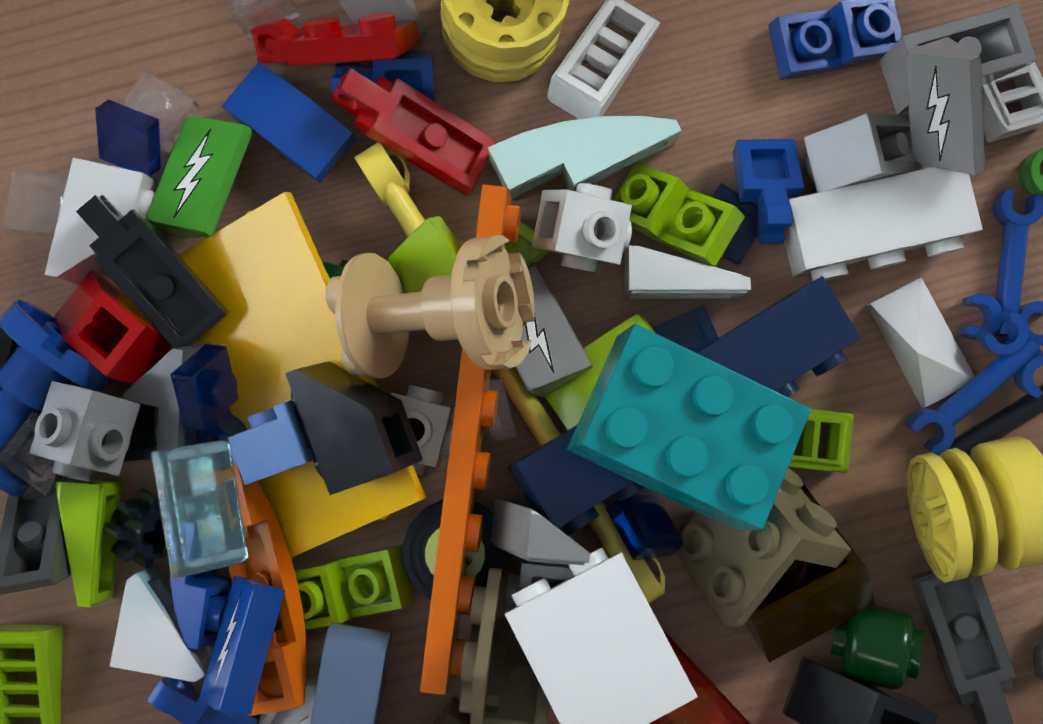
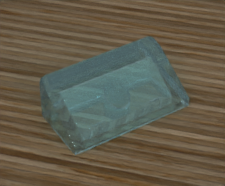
M218 440L151 452L171 577L180 578L246 561L248 552L229 442L227 440Z

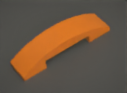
M236 465L190 477L204 537L217 533L222 535L221 539L232 582L234 575L285 590L251 714L247 715L252 716L296 709L304 705L306 691L307 649L305 623L295 569L275 512L258 481L244 485L239 468Z

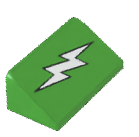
M199 116L187 117L183 122L146 214V219L152 225L181 240L213 235L252 136V129L244 124Z

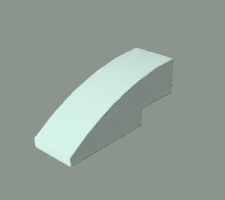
M598 116L562 121L520 133L488 147L489 161L503 187H508L513 200L559 176H562L565 184L571 191H576L578 183L594 185L634 165L635 162L638 163L674 145L682 130L677 120L647 116Z

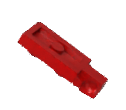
M383 12L358 18L359 24L341 26L339 17H324L304 23V27L298 29L288 19L281 18L252 28L251 35H253L258 56L257 61L261 64L289 62V66L396 59L420 41L417 20L395 21L394 13Z
M350 68L341 78L331 97V100L354 116H358L354 125L366 132L365 135L465 196L474 191L488 162V147L497 143L487 134L398 78L391 82L383 77H379L374 83Z

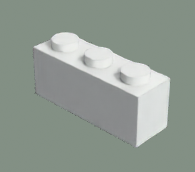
M937 167L789 199L792 211V226L783 227L784 243L792 277L811 273L812 281L821 276L827 281L848 275L847 265L866 260L869 262L870 270L906 262L904 252L924 247L927 257L961 250L964 248L963 238L983 230L969 174Z

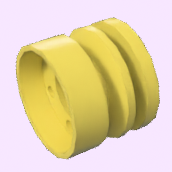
M441 0L442 38L453 60L472 76L494 83L519 81L539 71L553 55L570 0ZM502 11H507L511 14V16H505L502 22L492 19V17H498Z
M1021 436L979 443L972 448L970 456L964 451L953 448L944 451L939 456L934 453L917 455L910 460L907 471V496L910 515L925 560L935 576L944 583L968 578L969 573L974 577L993 573L996 563L1008 571L1043 564V455L1030 440Z

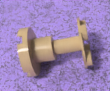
M503 235L469 239L459 249L451 275L430 277L424 283L422 291L405 293L399 276L384 258L375 253H362L354 256L345 265L341 276L332 277L326 286V302L331 312L335 314L337 331L342 345V363L345 370L353 376L366 375L372 379L391 376L403 361L408 346L409 331L426 330L431 338L436 341L459 340L472 363L485 370L513 368L520 365L526 358L532 341L521 340L523 323L534 322L535 318L532 282L520 252L507 253L504 246L510 240Z

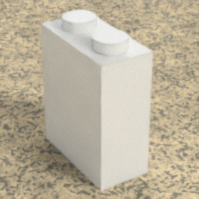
M601 547L590 553L589 563L584 565L569 564L568 566L574 576L551 588L546 577L511 595L516 607L507 611L504 615L560 724H649L698 697L621 552L608 558Z

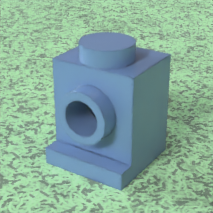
M292 400L280 403L271 409L248 417L251 429L228 437L230 454L234 463L239 468L244 485L313 461V448L302 418L296 413Z

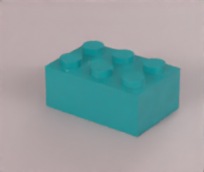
M633 324L616 337L566 450L735 530H763L812 409L638 324Z

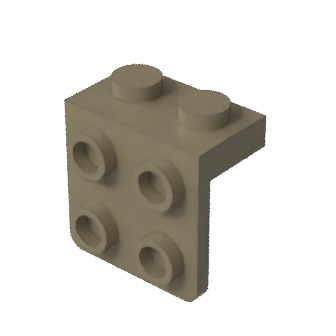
M790 468L786 471L763 530H735L696 511L675 540L674 548L676 554L726 626H743L795 560L837 568L851 551L850 547L835 531L837 527L835 519L825 509L811 502L801 490L803 486L801 478Z
M489 568L487 586L474 587L470 613V624H472L470 640L465 642L461 668V681L463 683L459 712L471 714L470 724H547L549 701L508 620L498 618L502 569Z

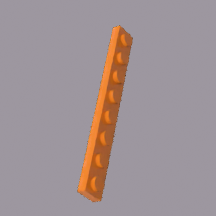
M482 184L476 238L503 235L510 240L509 243H517L521 206L511 205L512 197L508 187ZM463 348L420 692L446 695L453 681V676L461 677L464 647L468 639L458 638L461 614L470 615L474 587L476 586V577L466 576L468 552H479L483 529V515L473 514L476 489L486 490L491 463V453L481 452L484 427L494 428L498 407V391L488 390L491 370H485L472 363Z

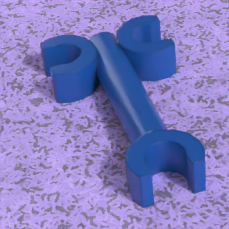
M1013 190L1000 192L993 200L992 210L994 217L1004 226L996 299L987 294H976L963 298L962 305L977 307L984 315V321L980 327L965 326L960 328L959 335L964 338L976 340V333L981 329L990 332L992 335L1007 337L1010 328L1000 315L1004 309L1021 314L1027 322L1032 314L1043 315V302L1041 301L1020 306L1029 225L1035 223L1043 215V194H1034L1026 199L1023 215L1015 212L1012 207ZM1030 330L1029 337L1038 346H1042L1043 335L1034 334Z
M1004 309L1000 313L1010 328L1009 335L1002 341H997L990 332L982 329L976 333L977 340L983 348L1000 356L936 410L921 408L913 411L907 417L904 424L914 433L920 431L928 423L934 422L936 424L937 431L935 436L924 444L925 448L931 453L938 455L949 449L954 441V426L1010 378L1013 377L1015 385L1021 391L1039 398L1043 394L1033 381L1035 370L1043 366V352L1029 337L1030 329L1028 322L1021 314L1008 309Z

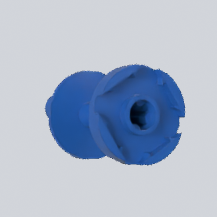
M23 300L14 301L10 308L6 309L0 317V327L19 345L0 370V386L2 387L0 391V489L18 498L22 497L32 485L33 474L15 453L1 452L34 409L42 412L51 382L55 381L70 385L73 381L97 392L105 391L112 382L110 377H106L63 340L56 318L53 315Z

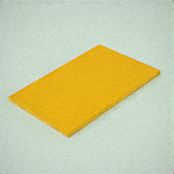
M283 192L253 211H248L243 217L178 254L230 312L192 344L208 342L220 344L213 459L201 463L205 473L236 465L230 454L228 437L251 429L248 417L291 400V388L285 373L328 361L345 370L342 363V345L337 331L335 314L331 312L326 302V286L330 278L291 192ZM366 375L357 376L367 381L368 383L378 387L375 382V379H372ZM314 461L258 480L275 512L292 560L298 554L378 519L385 520L390 514L427 498L413 465L329 495L325 481L317 472Z

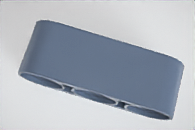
M330 623L323 646L310 724H378L390 656L392 632Z

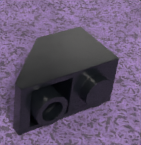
M329 361L285 373L291 388L293 407L299 417L302 418L313 448L315 468L324 479L329 495L387 476L423 460L402 400L357 376L349 374L346 370Z
M803 656L782 711L785 716L800 724H936L938 715L911 697L887 688L857 681L847 677L840 670Z

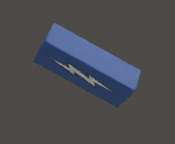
M234 575L199 696L214 710L228 714H251L284 597V589Z

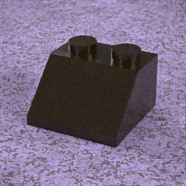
M803 483L801 490L812 503L820 506ZM837 527L835 531L851 549L839 566L833 568L795 560L745 622L768 662L850 620L856 613L876 606L866 566Z

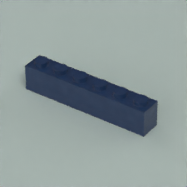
M821 276L795 290L695 353L789 397L800 389L795 379L809 370H812L817 377L847 360L843 349L859 340L861 336L825 278ZM577 425L507 467L531 508L558 529L563 526L567 534L577 531L596 519L599 513L594 506L609 496L615 494L620 502L645 488L566 450Z

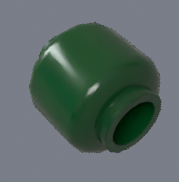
M874 606L871 609L856 613L850 620L835 627L830 655L842 657V671L847 677L874 686L898 689L905 684L907 677L913 679L918 677L924 631L914 629V621L909 613Z

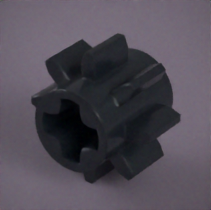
M145 488L140 489L137 498L126 501L118 499L115 502L117 508L112 514L111 523L103 527V530L119 539L110 551L125 562L133 558L135 562L146 569L151 568L154 559L170 556L172 519H174L173 516L178 512L180 505L166 496L158 498L157 495Z

